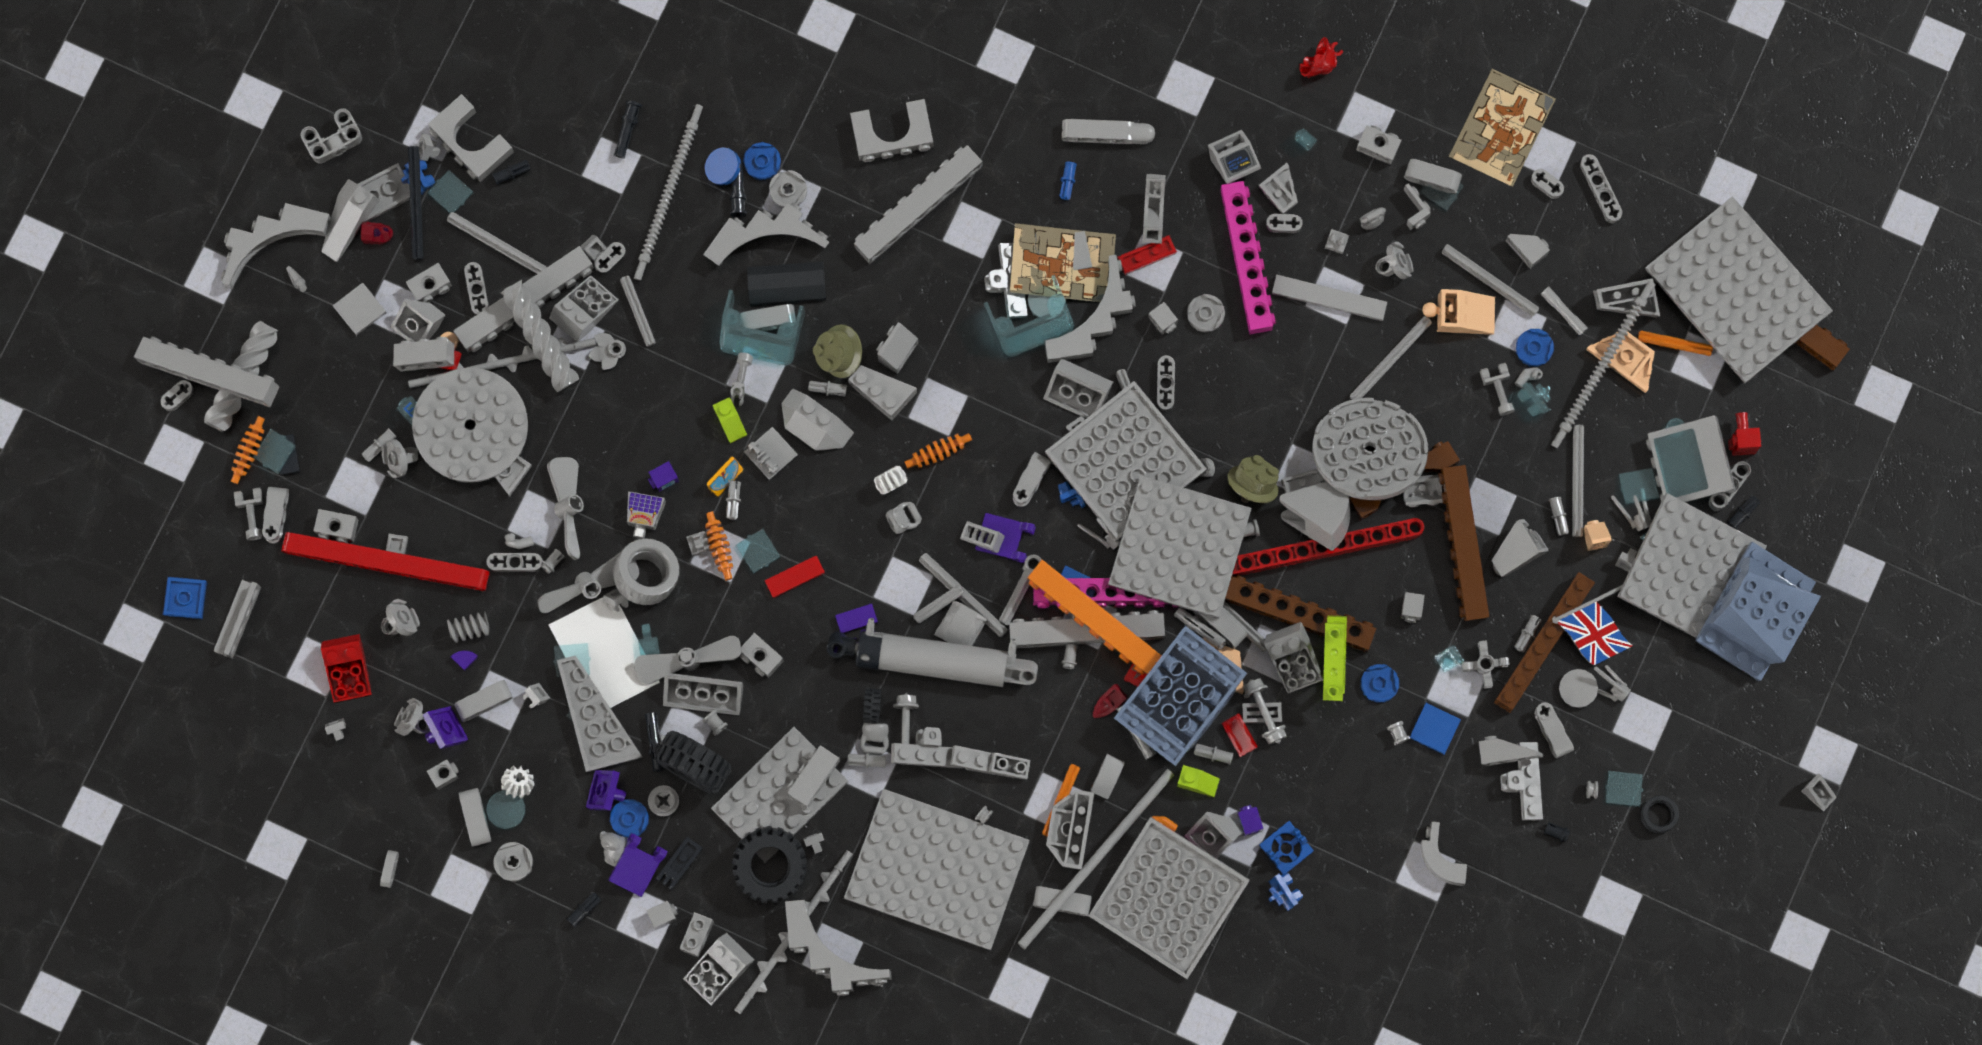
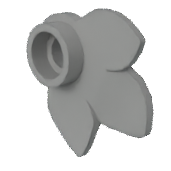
M596 334L594 338L598 346L592 349L588 356L596 362H602L603 370L612 369L616 366L618 359L625 355V344L620 340H614L610 334ZM615 347L620 348L618 353L613 352Z

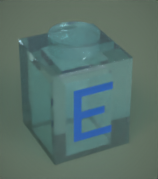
M412 396L402 399L397 408L398 412L411 426L414 409L417 404Z

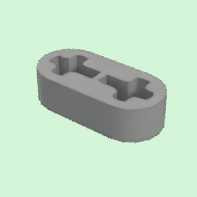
M1537 169L1533 172L1531 182L1535 187L1552 199L1561 197L1564 186L1558 179L1544 169ZM1541 174L1544 176V181H1536L1537 176H1540ZM1558 186L1559 193H1552V187Z
M1272 214L1267 218L1266 227L1274 233H1297L1302 228V219L1294 214ZM1273 219H1277L1278 223L1283 224H1277V227H1273V224H1270ZM1292 220H1296L1295 222L1299 225H1296V228H1292V225L1285 223H1291Z
M619 242L611 243L594 260V268L598 272L609 271L624 256L625 247ZM613 246H619L621 248L619 250L620 255L615 254L612 257L610 256V254L614 251L612 249ZM608 257L609 260L606 262L607 267L599 268V260L603 261Z
M186 380L179 381L162 396V407L167 411H174L193 395V386ZM182 386H184V387L189 386V387L187 388V390H188L187 393L182 392L180 395H178V394L182 391V389H181ZM168 398H169L170 400H172L173 398H175V399L173 400V403H174V404H173L172 406H171V405H167V401H166V400H167Z
M388 850L380 886L391 888L399 852Z

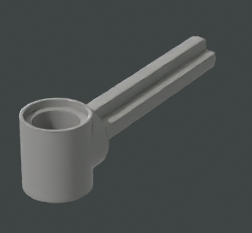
M1030 555L1025 560L1022 568L1024 572L999 618V621L1004 625H1009L1029 587L1028 583L1030 580L1027 577L1034 569L1029 568L1028 565L1031 560H1037L1040 563L1041 558L1037 555Z

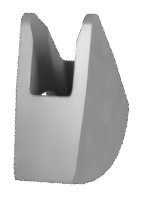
M1324 482L1280 496V503L1287 508L1286 511L1281 513L1283 521L1332 551L1344 539L1350 522V501L1348 495L1336 490L1328 482Z

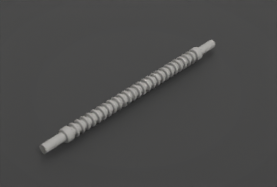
M696 104L691 120L687 122V130L684 131L686 134L682 136L684 140H681L682 145H679L680 150H677L679 154L675 155L677 159L674 160L675 164L672 165L673 169L670 170L671 174L668 175L670 179L666 180L668 184L665 185L666 189L663 190L664 194L661 195L662 199L659 200L661 204L657 205L659 209H656L657 214L654 215L655 219L652 220L653 224L650 225L652 229L648 230L650 234H647L648 239H645L646 244L643 245L645 248L641 250L643 253L638 258L639 264L634 275L635 280L641 281L646 264H649L651 260L650 255L653 254L651 250H654L653 245H656L655 240H658L656 236L660 234L658 231L662 229L660 225H663L662 220H665L664 215H667L665 211L669 209L667 207L670 205L669 200H672L671 195H674L673 190H676L674 186L678 184L676 181L679 180L678 176L681 175L680 171L683 170L682 166L685 165L683 161L687 160L685 156L688 155L687 151L690 150L689 146L692 145L690 141L694 140L692 136H695L694 131L698 129L697 123L703 109L701 105Z
M1649 281L1640 297L1635 299V305H1632L1633 309L1629 310L1630 314H1626L1627 319H1623L1624 324H1620L1622 327L1621 329L1618 328L1619 332L1615 333L1616 337L1612 338L1613 342H1610V347L1606 348L1607 352H1604V357H1601L1602 361H1598L1599 366H1595L1596 370L1592 371L1594 374L1590 375L1591 379L1587 380L1588 384L1584 385L1585 389L1581 390L1582 394H1578L1579 399H1576V404L1573 403L1574 407L1570 408L1571 412L1567 413L1568 417L1564 418L1565 422L1560 424L1559 427L1561 429L1551 444L1553 447L1558 449L1567 432L1571 431V425L1575 424L1574 420L1578 419L1577 415H1580V410H1583L1582 406H1586L1585 401H1589L1588 397L1592 396L1591 392L1595 391L1593 388L1597 387L1596 383L1600 382L1599 378L1603 377L1602 373H1606L1605 368H1609L1608 363L1611 364L1610 360L1614 359L1613 355L1617 354L1616 350L1620 349L1619 345L1623 344L1624 336L1628 335V330L1631 331L1630 326H1634L1633 321H1637L1636 317L1640 316L1638 313L1642 312L1641 308L1646 306V300L1656 285L1653 282Z

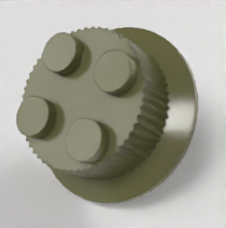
M836 325L819 336L813 347V354L816 356L815 358L821 369L830 372L835 377L847 378L855 373L860 365L862 358L861 341L851 327Z
M1254 455V457L1244 458L1240 465L1230 469L1228 482L1233 490L1242 496L1241 500L1248 503L1250 500L1257 503H1268L1275 500L1278 495L1276 483L1279 479V470L1261 456Z

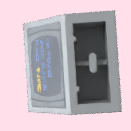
M1242 130L1208 145L1210 159L1227 184L1261 169L1253 147Z

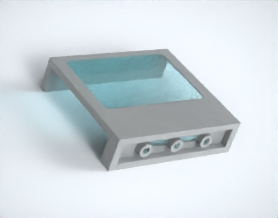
M1715 415L1648 433L1649 439H1646L1649 451L1652 450L1653 453L1651 463L1653 468L1657 469L1658 476H1655L1657 486L1662 489L1663 494H1660L1661 502L1667 493L1683 502H1689L1722 492H1736L1718 418Z

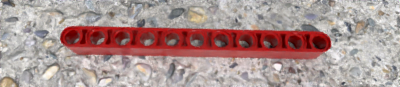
M1413 518L1347 532L1342 540L1345 543V547L1341 549L1336 547L1333 551L1326 548L1325 552H1318L1316 546L1320 543L1315 540H1309L1237 556L1232 576L1252 574L1416 539L1422 535L1424 524L1420 519ZM1415 524L1419 526L1420 531L1414 533L1410 530V526ZM1397 528L1401 531V535L1398 537L1393 536L1391 530ZM1375 532L1380 533L1382 540H1375L1372 534ZM1354 537H1362L1364 543L1361 545L1356 544ZM1300 548H1304L1307 550L1308 554L1306 556H1300L1297 550ZM1285 552L1288 554L1289 559L1281 560L1279 554ZM1267 556L1270 559V563L1262 564L1260 558ZM1248 560L1251 562V567L1243 568L1241 562Z
M285 532L281 552L290 555L479 591H486L490 573L480 568Z

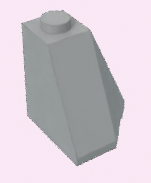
M1525 519L1516 521L1492 559L1493 569L1501 577L1508 576L1549 551L1540 535L1535 530L1527 528L1529 524Z

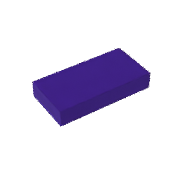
M872 604L835 615L840 632L842 633L866 627L869 618L874 619V624L878 623Z

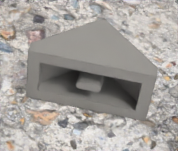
M1819 773L1801 790L1803 794L1823 811L1837 798Z

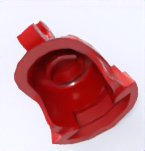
M1326 37L1322 38L1317 46L1315 56L1305 57L1303 63L1300 64L1301 75L1310 78L1318 74L1330 73L1337 65V56L1343 53V50L1334 51V47L1338 43L1333 42L1329 44Z

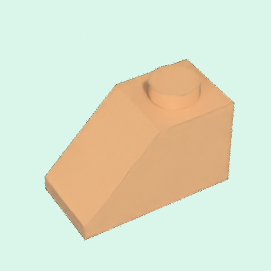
M1593 520L1587 522V525L1584 526L1583 531L1588 551L1606 548L1609 545L1611 536L1604 522Z

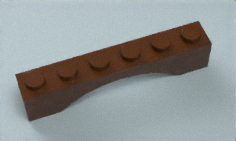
M1441 441L1432 447L1433 450L1428 452L1423 473H1441L1442 468L1458 465L1460 459L1448 441L1445 443ZM1354 497L1349 499L1350 505L1360 521L1377 512L1381 500H1363Z

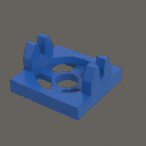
M1290 821L1259 844L1260 848L1282 875L1288 873L1314 851L1307 843L1308 841L1305 836H1302L1300 830L1295 828ZM1291 834L1295 838L1291 841H1284L1280 835ZM1274 840L1279 844V851L1275 854L1272 851ZM1300 842L1301 851L1297 857L1293 851L1294 846ZM1282 844H1290L1292 851L1289 854H1284L1281 851ZM1282 855L1289 856L1292 862L1284 863L1279 858Z

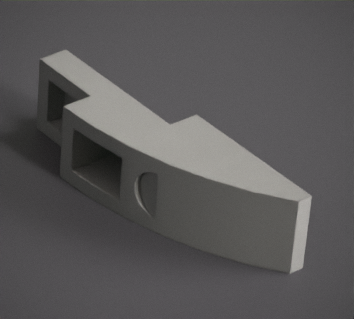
M955 745L952 749L950 765L981 773L1027 779L1030 760Z

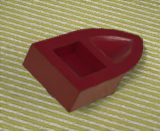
M1114 684L1097 701L1093 717H1104L1116 711L1129 699L1128 696L1117 684Z

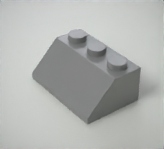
M1061 358L1053 372L1043 399L1087 419L1104 405L1113 382Z

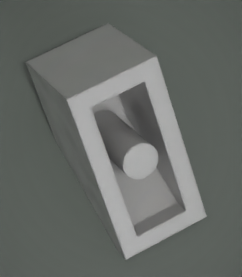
M1510 234L1506 239V242L1530 269L1546 257L1550 251L1548 243L1544 239L1540 240L1538 236Z

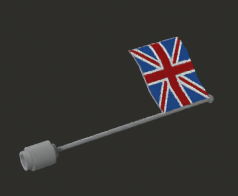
M1623 585L1558 617L1554 616L1552 618V622L1558 623L1569 634L1580 653L1592 665H1596L1633 646L1623 637L1610 615L1597 603V601L1620 591Z

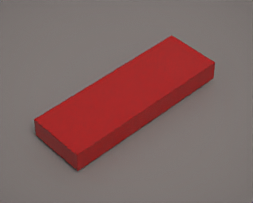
M1168 235L1162 238V244L1149 243L1118 256L1117 260H1121L1122 271L1124 275H1127L1177 254V251Z
M816 555L765 580V583L774 599L825 574V571Z

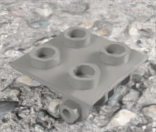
M773 427L756 442H751L748 445L749 448L744 451L769 480L798 455Z

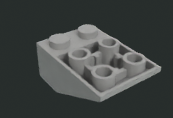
M590 275L554 305L549 319L573 340L578 342L597 325L619 299Z
M1302 622L1266 635L1264 645L1287 693L1323 681L1310 639Z
M726 933L713 943L683 979L710 1005H713L744 973L754 959Z

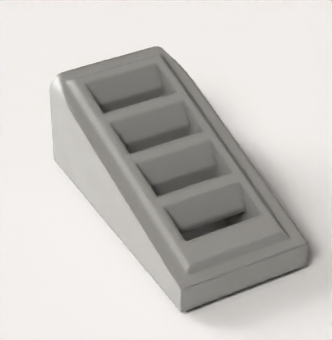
M967 521L960 539L998 553L1004 540V535L998 531ZM972 528H975L972 537L969 538ZM979 531H982L977 541L976 539L979 534ZM987 533H988L989 535H988V538H987V540H986V543H983L984 540H985V538H986V535H987Z

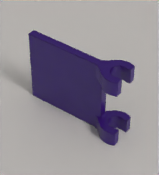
M985 513L982 526L1002 533L1004 540L998 553L977 545L975 550L1025 563L1028 556H1026V553L1018 552L1017 549L1022 532L1034 535L1035 524ZM987 533L986 538H985V540H984L983 543H986V540H987L988 535H989L988 533Z
M630 833L626 847L608 880L642 897L659 863L665 858L668 851L656 846L652 856L636 848L642 838Z

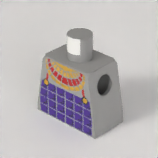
M628 492L627 523L629 526L635 527L633 537L644 539L646 529H656L666 503L665 498Z

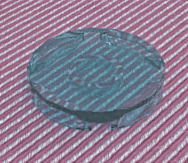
M506 790L496 792L490 798L486 811L489 820L495 826L501 829L516 827L522 822L525 816V804L518 795L513 799L512 794L506 795Z

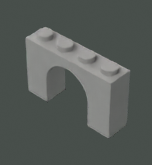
M461 94L428 123L429 133L435 140L439 138L443 142L441 146L448 153L452 152L455 155V161L460 166L464 165L468 169L466 172L473 180L477 178L481 182L512 155L514 151L500 134L478 151L464 150L456 143V135L459 128L476 113L475 108Z
M925 99L906 102L910 128L906 136L896 142H886L876 136L873 131L869 110L850 113L859 161L871 162L879 157L887 159L893 157L894 154L908 155L915 150L920 152L930 150L933 147V138Z

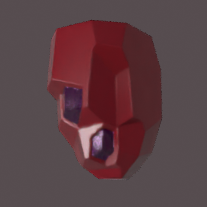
M362 222L361 241L363 243L383 245L392 239L393 230L389 226L382 223Z

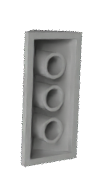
M665 673L663 706L707 712L716 710L717 713L740 715L744 686L742 682Z

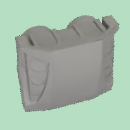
M953 600L934 636L948 643L973 646L987 619L962 603Z

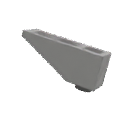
M1496 736L1485 737L1484 741H1479L1481 763L1485 766L1543 757V754L1538 751L1498 738L1496 739Z

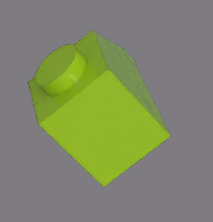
M730 397L713 405L716 416L730 444L747 436Z
M1183 765L1177 787L1214 798L1220 779L1202 770Z

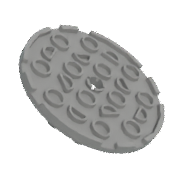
M461 368L439 376L427 386L415 406L412 429L417 449L430 467L449 479L472 483L489 480L506 471L521 454L527 439L528 418L520 395L507 380L488 370ZM468 420H473L476 423L473 430L465 428V423Z
M1358 398L1335 406L1323 420L1321 419L1315 430L1312 451L1319 473L1333 488L1358 499L1382 500L1405 492L1417 482L1426 466L1428 442L1425 432L1417 419L1411 413L1408 414L1402 410L1399 405L1387 400L1382 402L1374 400V398ZM1372 446L1375 450L1372 453L1367 451L1365 447Z

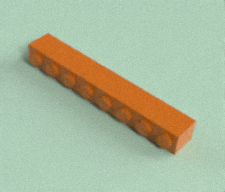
M1041 560L1027 577L1030 580L1028 584L1035 590L1040 588L1045 592L1043 596L1051 603L1055 600L1060 604L1058 608L1066 615L1070 612L1075 616L1073 620L1081 627L1086 625L1090 629L1089 633L1096 639L1101 637L1108 649L1111 651L1116 649L1121 653L1119 657L1127 664L1129 661L1135 665L1134 669L1142 676L1144 673L1148 674L1162 655L1045 561Z

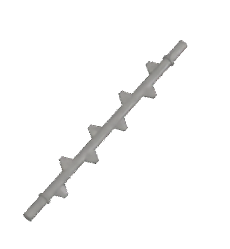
M563 338L558 340L560 351L563 353L573 350L578 351V349L596 345L595 338L578 342L574 341V343L570 344ZM527 345L524 346L522 355L498 360L493 354H489L487 363L466 368L491 370L507 366L511 372H515L518 363L538 358ZM460 363L458 364L457 369L464 368ZM447 372L408 381L409 387L413 388L430 384Z
M846 850L836 866H833L834 869L831 872L821 873L824 883L812 900L807 902L809 916L819 902H829L828 889L840 872H843L842 869L853 855L848 850ZM780 932L778 934L782 943L770 960L757 963L761 972L734 1009L739 1014L743 1012L750 1000L754 998L753 996L756 992L766 993L767 988L764 980L776 963L787 962L785 950L789 946L788 932Z

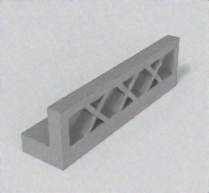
M241 581L214 648L215 653L233 659L261 589L257 583Z

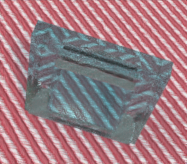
M1301 129L1295 134V140L1306 150H1310L1317 142V139L1305 129Z
M1454 645L1435 656L1444 673L1464 662Z

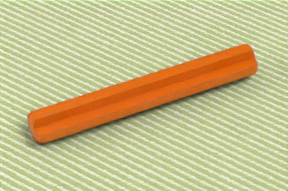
M1640 331L1638 334V340L1644 343L1711 356L1713 352V346L1709 344L1646 331Z
M1071 764L1069 766L1054 805L1070 794L1080 767ZM1052 810L1042 832L1047 837Z

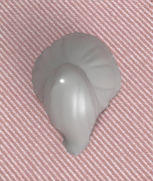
M600 832L605 862L614 867L616 866L626 847L628 838L612 832Z

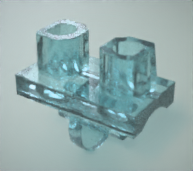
M1530 382L1522 385L1524 388L1519 391L1517 396L1523 403L1532 398L1534 404L1527 408L1532 417L1541 413L1546 414L1550 411L1541 398L1543 397L1546 402L1551 399L1547 394L1551 390L1549 386L1543 388L1541 384L1535 386L1539 391L1537 393Z

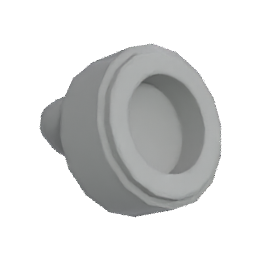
M1209 458L1199 459L1207 468L1200 477H1212L1215 473L1213 461Z

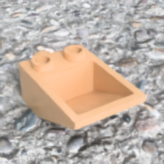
M1441 289L1438 294V307L1432 302L1426 303L1423 306L1422 311L1426 317L1431 318L1438 314L1437 332L1494 335L1495 297L1463 290ZM1445 302L1450 303V305L1445 307Z

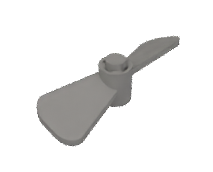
M558 457L552 459L547 464L558 500L554 506V511L558 518L564 520L566 551L571 558L577 560L580 557V550L573 515L581 512L584 507L582 499L576 495L579 465L573 458Z
M620 553L591 574L589 572L580 573L575 579V584L542 595L538 600L539 610L542 613H548L581 593L586 598L593 599L600 594L601 588L616 585L613 570ZM636 561L629 564V571L634 580L639 576V568Z
M728 636L695 651L691 648H683L678 653L640 655L636 658L634 666L638 679L644 684H652L664 678L665 673L673 674L683 668L693 671L699 667L700 663L734 660L741 654V644L736 636Z

